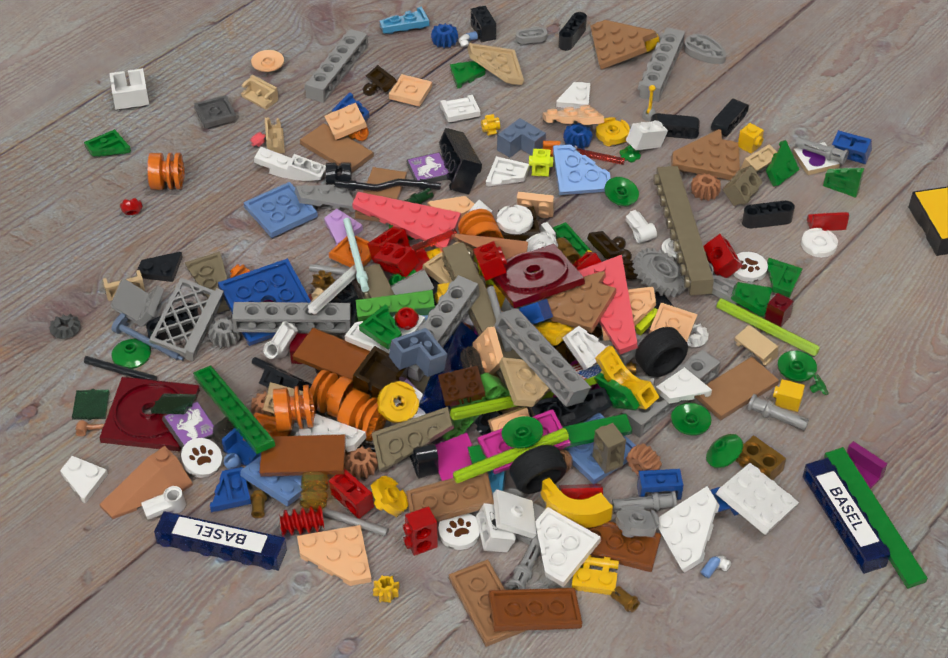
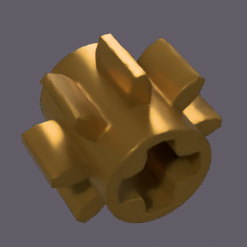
M324 270L318 272L319 275H312L314 279L311 285L315 289L320 288L325 291L334 283L335 279L331 276V272L325 273Z

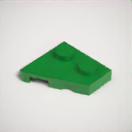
M475 61L450 64V71L457 89L461 88L463 83L467 81L471 83L476 78L485 75V68Z
M115 129L84 142L85 148L93 157L131 153L130 146Z
M786 140L779 142L780 148L777 153H774L772 162L766 170L773 187L780 185L800 170Z
M737 282L734 285L731 300L763 317L766 314L772 288Z
M386 304L359 325V331L388 350L391 346V340L402 336Z

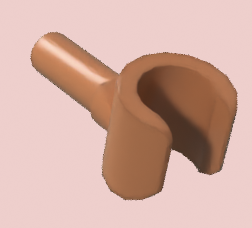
M81 420L76 425V435L85 436L87 430L103 429L104 424L91 425Z

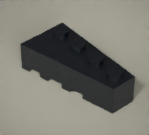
M445 128L439 145L442 157L445 158L444 167L449 171L447 173V179L451 181L449 188L452 191L469 194L477 175L481 172L482 163L464 132Z
M605 388L589 390L584 402L568 407L558 397L540 400L533 407L527 408L530 417L553 409L562 427L577 424L613 405Z

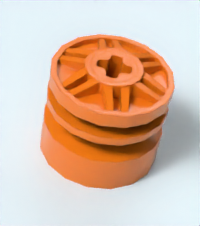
M150 153L148 156V182L150 189L163 190L165 182H167L170 190H173L174 184L177 190H182L185 178L182 154L175 153L173 156L172 153H168L165 161L163 153Z
M486 209L472 210L466 213L458 223L460 234L504 239L494 216Z
M321 370L310 388L314 399L315 411L318 410L320 413L327 412L329 416L337 418L344 399L355 389L353 388V379L345 376L339 378L336 373Z
M303 385V395H300L298 386L294 388V396L289 395L287 387L273 389L274 412L278 432L292 430L293 421L297 420L300 429H303V419L307 420L308 428L314 427L315 406L309 385Z
M354 389L344 399L338 412L337 422L365 431V440L373 441L372 432L383 429L387 419L378 412V398H371L369 394Z

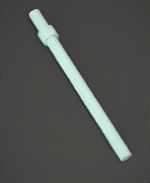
M345 218L343 222L357 271V282L360 284L361 290L367 292L369 290L367 283L368 275L363 268L350 218Z

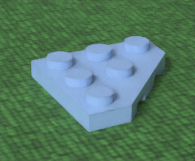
M572 145L553 146L559 195L605 192V184L611 179L610 172L598 167L595 164L596 162L586 155L577 152L576 148Z

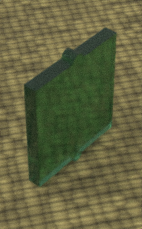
M95 389L76 390L72 420L87 419L90 421L91 419H106L110 391Z
M163 394L158 401H155L151 413L185 414L193 406L192 404L197 398L196 394Z

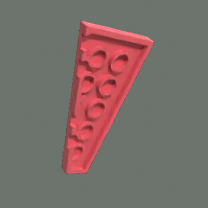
M358 192L352 203L353 209L369 217L375 216L380 219L381 223H389L393 227L405 229L408 236L414 239H422L426 241V245L440 248L441 252L442 248L449 246L452 240L451 235L455 233L461 219L460 212Z
M622 255L581 269L579 272L585 277L604 271L606 277L602 284L616 288V295L599 323L619 355L638 347Z

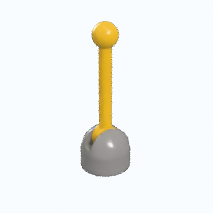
M654 85L649 86V106L644 109L642 118L645 121H651V116L656 114L655 109L652 108L653 92L656 89Z

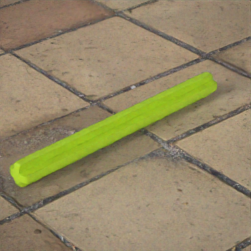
M720 298L717 302L716 307L812 356H816L820 350L818 345L723 298Z
M550 390L541 400L553 398L554 393ZM511 396L452 408L449 414L452 420H458L517 406L513 404Z
M565 428L542 436L533 446L512 448L453 472V478L456 483L463 482L513 462L518 456L534 447L541 445L553 446L568 440L569 434Z

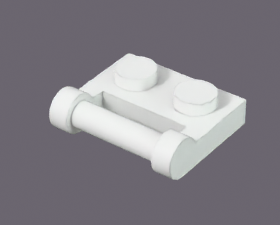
M467 95L465 98L450 101H440V108L443 110L448 122L480 116V109L473 95Z

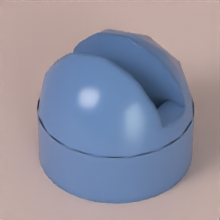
M229 453L224 457V465L228 470L239 468L241 466V459L237 454Z

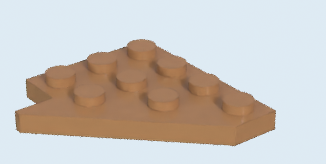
M603 20L590 25L601 70L646 53L645 42L658 37L654 30L609 20Z
M718 129L673 151L671 166H678L681 171L701 175L703 172L705 174L711 173V176L731 180L740 170L738 142L723 140L721 130Z
M604 271L585 276L584 285L538 301L548 300L553 317L548 320L574 328L580 326L587 332L592 333L616 295V288L602 284L606 275ZM532 302V303L523 305V306H521V307H524V306L533 304V303H535V302Z

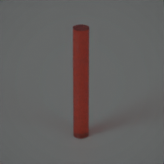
M577 148L580 154L592 159L621 165L625 163V158Z
M454 228L409 247L417 252L451 238V235L457 234V231Z

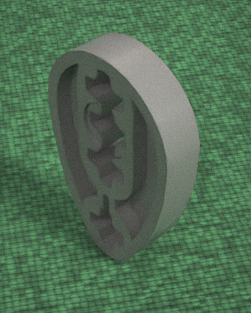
M692 34L685 39L684 51L690 57L711 64L725 63L727 53L721 44L712 37L705 34Z

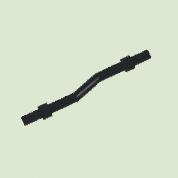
M398 178L380 184L359 183L356 180H335L334 187L348 188L350 191H356V189L381 191L395 186L418 187L420 190H425L426 188L440 190L441 183L428 182L426 179L409 180Z

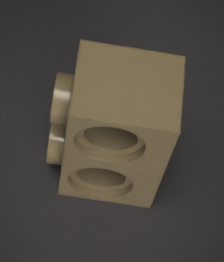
M751 165L738 170L722 190L733 206L745 205L751 200L750 197L759 190L758 187L763 181Z
M613 423L599 427L595 430L592 457L605 474L622 467L624 461L626 439Z

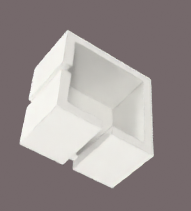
M143 68L128 70L131 86H127L125 71L109 73L115 110L149 105Z

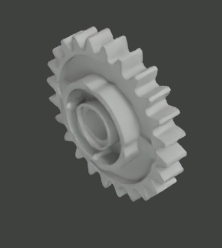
M646 248V250L642 249L637 253L632 261L634 263L632 267L635 269L634 273L638 274L636 278L642 279L641 284L653 287L654 293L658 291L660 296L665 294L668 298L670 295L672 297L680 296L685 291L684 276H681L680 266L677 261H674L673 256L669 257L667 252L663 254L660 249L657 252L654 248L652 250Z

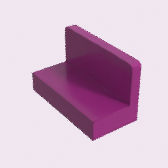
M854 441L848 446L847 454L871 489L884 476L887 463Z

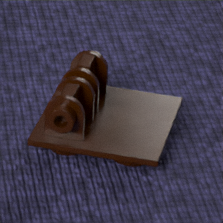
M478 366L438 375L445 406L459 405V400L464 404L463 399L465 398L470 403L469 397H471L472 401L482 400V397H486Z

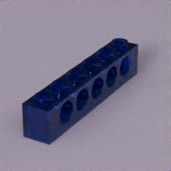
M462 321L443 347L447 353L444 371L430 376L419 402V408L426 414L448 407L451 411L450 405L445 406L438 375L464 369L472 358V343L478 338V335Z

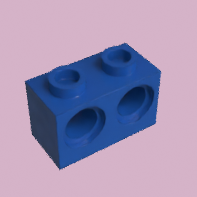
M839 130L832 143L835 148L849 150L848 160L866 164L872 151V139Z

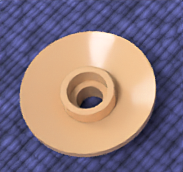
M264 50L252 57L251 64L258 71L271 72L282 67L284 57L277 51Z

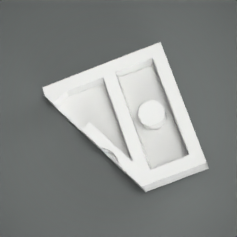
M573 82L558 98L556 107H574L577 109L581 105H589L590 83Z
M496 156L487 177L486 186L524 182L529 171V164Z
M580 326L562 337L584 370L597 362L595 357L607 347L598 341L599 338L588 334Z
M685 367L656 386V392L669 404L681 400H692L694 396L702 394L705 397H709L712 393L711 388Z
M71 456L60 470L62 477L66 482H69L70 487L74 492H77L81 501L85 504L108 475L106 469Z

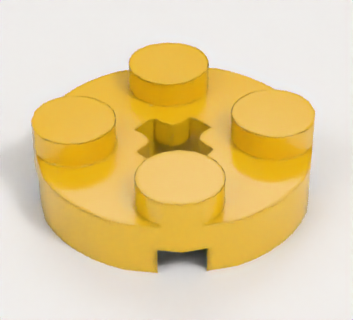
M614 117L604 118V123H599L596 126V137L608 147L627 142L626 139L630 127L622 119L620 122Z
M402 381L388 384L382 388L378 395V412L390 422L401 423L407 421L416 414L419 407V399L415 394L416 391L411 385ZM400 397V402L403 405L396 407L393 400Z
M381 476L370 485L375 498L374 504L378 510H385L387 513L398 517L408 507L407 495L403 489L399 491L396 487L398 483L388 476Z

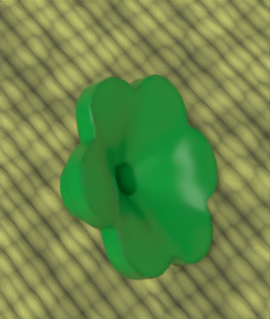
M631 145L620 150L621 159L631 163L639 160L641 154L639 150H635Z
M818 374L813 375L815 384L810 386L811 391L816 393L820 390L824 395H828L829 392L823 380H821Z

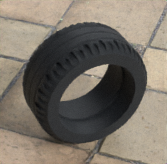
M662 327L649 333L640 342L636 349L635 359L648 376L661 377L675 370L683 362L688 352V344L675 328Z
M541 445L518 456L511 464L509 472L518 490L525 494H533L542 490L543 480L550 478L554 484L561 480L566 473L567 465L557 447Z

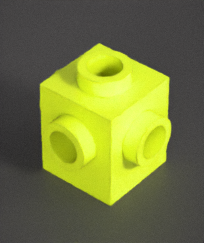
M533 149V156L529 155V166H532L531 176L549 177V167H553L554 157H550L551 150Z

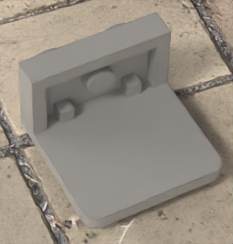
M122 279L111 302V308L125 314L128 319L142 327L149 320L156 317L158 313L156 309L163 300L161 296L164 289L157 285L150 293H147L128 280Z

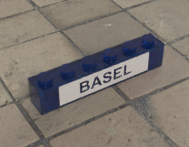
M828 458L806 464L803 473L805 482L863 574L886 567L890 557V550L887 545L883 544L878 531L872 527L867 514L861 510L856 497L850 493L847 483L839 476L836 466L832 465Z
M163 511L154 530L157 544L163 547H173L185 552L191 551L204 556L219 557L226 561L241 562L244 565H255L266 570L273 569L279 571L287 551L285 537Z

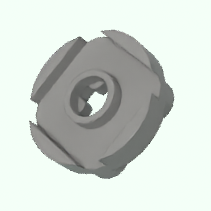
M629 504L623 506L621 511H617L616 525L622 530V534L625 537H653L658 528V515L653 510L651 512L646 511L645 506Z

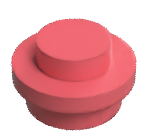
M259 131L250 139L251 145L259 147L266 141L264 139L266 135Z

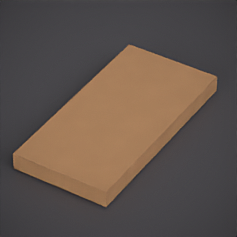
M324 123L300 139V145L331 163L336 162L337 165H340L341 162H351L352 173L374 157V153L347 136L335 140L330 127Z
M373 167L367 183L380 184L398 178L406 179L407 172ZM395 186L381 191L364 190L363 193L399 200L403 186ZM357 210L355 212V218L380 222V219L375 216L369 217Z
M750 357L706 384L712 389L709 397H705L704 394L694 397L721 421L748 404L753 394L759 397L777 386L779 379L756 359Z
M488 472L460 483H456L454 478L406 491L410 513L429 506L437 522L478 511L484 503L494 504Z
M488 559L449 574V580L485 647L525 632H494L488 592L489 590H505Z

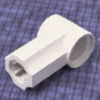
M636 210L630 211L625 221L633 230L636 242L642 243L655 239L657 231L654 224H648L640 212Z
M283 321L273 339L265 344V356L269 359L286 357L289 352V345L298 332L297 327L287 321Z
M177 486L168 487L162 495L141 502L147 520L167 512L180 513L186 506L182 490Z

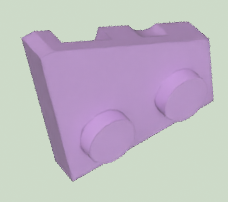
M338 209L324 217L325 225L329 229L331 237L334 238L336 246L347 236L343 222L345 218H350L355 236L363 230L362 224Z

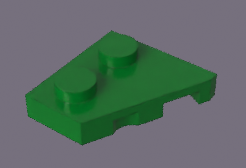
M865 168L828 169L823 186L856 198Z
M768 258V273L772 292L790 298L803 268Z
M598 373L594 377L600 388H605L613 408L636 410L640 406L632 391L627 387L620 385L613 379L607 382L602 373Z

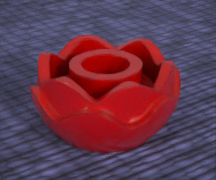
M136 198L131 200L125 199L120 204L122 212L126 215L139 214L143 207L141 200L138 201Z
M404 307L397 311L394 320L399 328L409 330L417 325L419 315L414 309Z

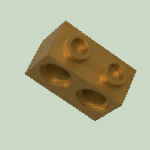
M753 435L743 444V450L736 459V462L743 468L751 463L761 473L774 480L784 470L786 458Z

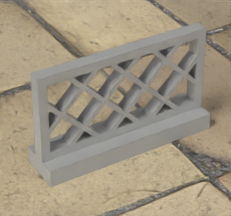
M180 278L149 342L184 355L186 360L193 362L208 332L209 325H211L223 301L224 291L218 288L214 291ZM184 285L190 287L192 292L182 295L180 289ZM205 293L210 296L208 300L200 302L197 295ZM194 296L197 303L187 306L185 299ZM181 300L184 308L174 310L173 303ZM199 307L202 312L201 315L192 317L190 310ZM187 312L189 319L180 322L177 314ZM174 316L177 323L167 326L165 319ZM192 322L194 329L185 333L182 325ZM179 327L182 334L172 337L169 330ZM165 331L169 339L163 341L156 338L159 333ZM184 338L186 342L184 349L176 346L174 341Z

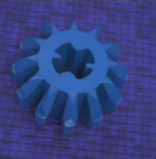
M446 23L434 26L431 33L433 45H437L438 48H451V46H455L458 41L456 27H453L452 24L446 25Z
M579 123L567 126L563 133L565 145L577 146L583 150L585 147H589L593 136L590 127Z

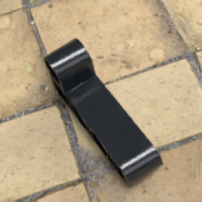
M429 443L413 448V454L410 455V459L417 478L438 474V453L435 444Z

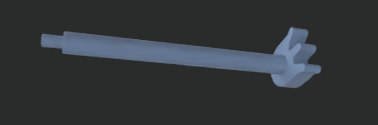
M120 313L111 327L113 332L117 334L124 332L176 360H184V357L180 356L179 353L150 343V338L127 327L129 323H127L128 318H126L125 314Z

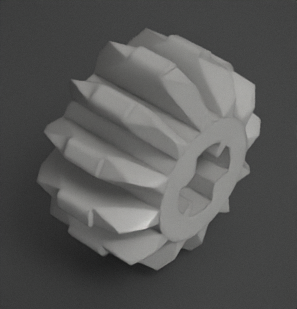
M228 316L225 319L219 317L218 321L213 320L212 324L209 325L208 338L214 346L219 345L220 348L227 346L229 348L231 344L236 345V342L240 340V332H233V321Z

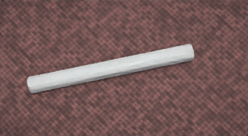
M355 265L351 266L308 305L309 314H317L356 278L357 271Z

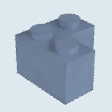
M519 118L497 134V151L509 158L520 150L533 156V149H543L546 133Z
M423 328L392 339L389 357L399 370L417 364L423 373L429 377L444 371L447 353L428 329Z

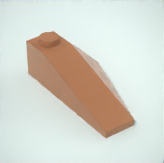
M464 234L451 235V239L460 243L464 242L466 246L473 249L494 241L496 247H501L505 259L525 253L528 248V241Z
M164 446L147 457L99 505L112 519L137 511L138 507L142 506L141 502L162 495L168 487L177 486L183 492L191 487L193 483L178 458Z

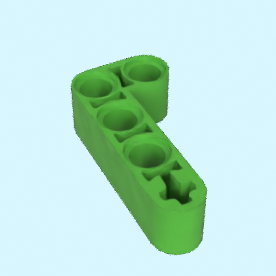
M483 373L480 376L486 397L476 401H472L471 397H469L470 403L465 398L463 399L464 404L459 400L460 404L452 406L450 411L452 408L511 395L508 388L499 378L490 373ZM480 415L453 420L454 429L441 437L446 441L462 435Z

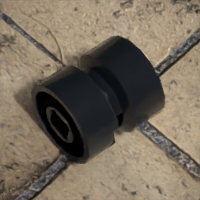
M336 162L326 163V185H334L335 180H352L351 162H341L340 165H337Z

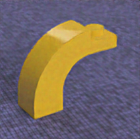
M607 346L595 357L602 370L600 373L604 374L606 381L610 382L613 379L620 385L630 389L640 404L638 408L646 410L659 398L650 381L637 378L625 367L613 346Z
M550 478L542 481L541 496L546 502V508H551L584 528L600 526L611 521L613 506L602 493L588 499L577 500L565 496Z

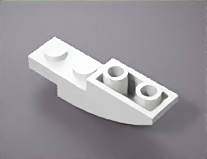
M260 147L254 157V163L270 168L269 174L293 180H321L326 170L325 165L294 154L290 158Z

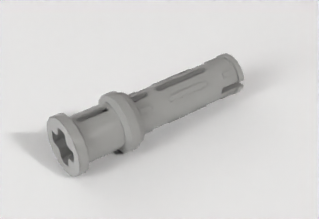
M798 137L795 142V147L825 156L827 160L832 159L840 162L842 165L845 164L848 158L849 150H841L835 148L834 145L826 146Z
M753 394L747 408L748 411L753 410L763 414L765 418L770 416L805 431L809 422L808 418L774 405L771 400L766 401L758 398L756 394Z
M675 491L663 494L653 492L651 496L612 499L613 512L621 511L623 506L629 504L645 506V509H653L655 511H659L661 508H674L677 506Z
M537 535L532 539L520 565L514 568V575L506 584L508 590L526 589L527 581L532 578L531 570L541 552Z

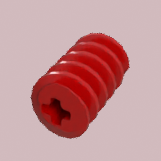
M321 505L317 506L316 512L312 506L309 507L308 513H306L303 507L300 509L299 514H297L295 509H292L291 515L288 514L287 510H284L283 515L280 516L282 537L286 536L287 530L291 536H294L295 529L302 535L304 528L308 534L311 533L312 527L315 528L316 532L320 531L321 526L324 528Z

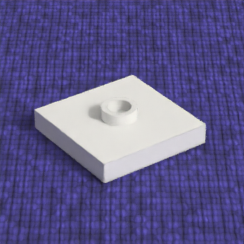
M496 489L493 493L496 528L533 539L537 535L533 501Z

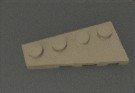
M220 251L185 262L187 269L197 284L215 291L216 288L219 289L218 282L228 279ZM224 297L217 313L230 310Z
M445 407L372 432L379 470L384 472L413 454V448L427 445L454 429L453 420L449 414L451 412L450 409Z

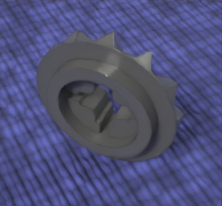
M63 314L62 317L55 316V320L50 321L49 329L54 337L67 339L79 332L81 324L78 317H73L72 314L68 316Z

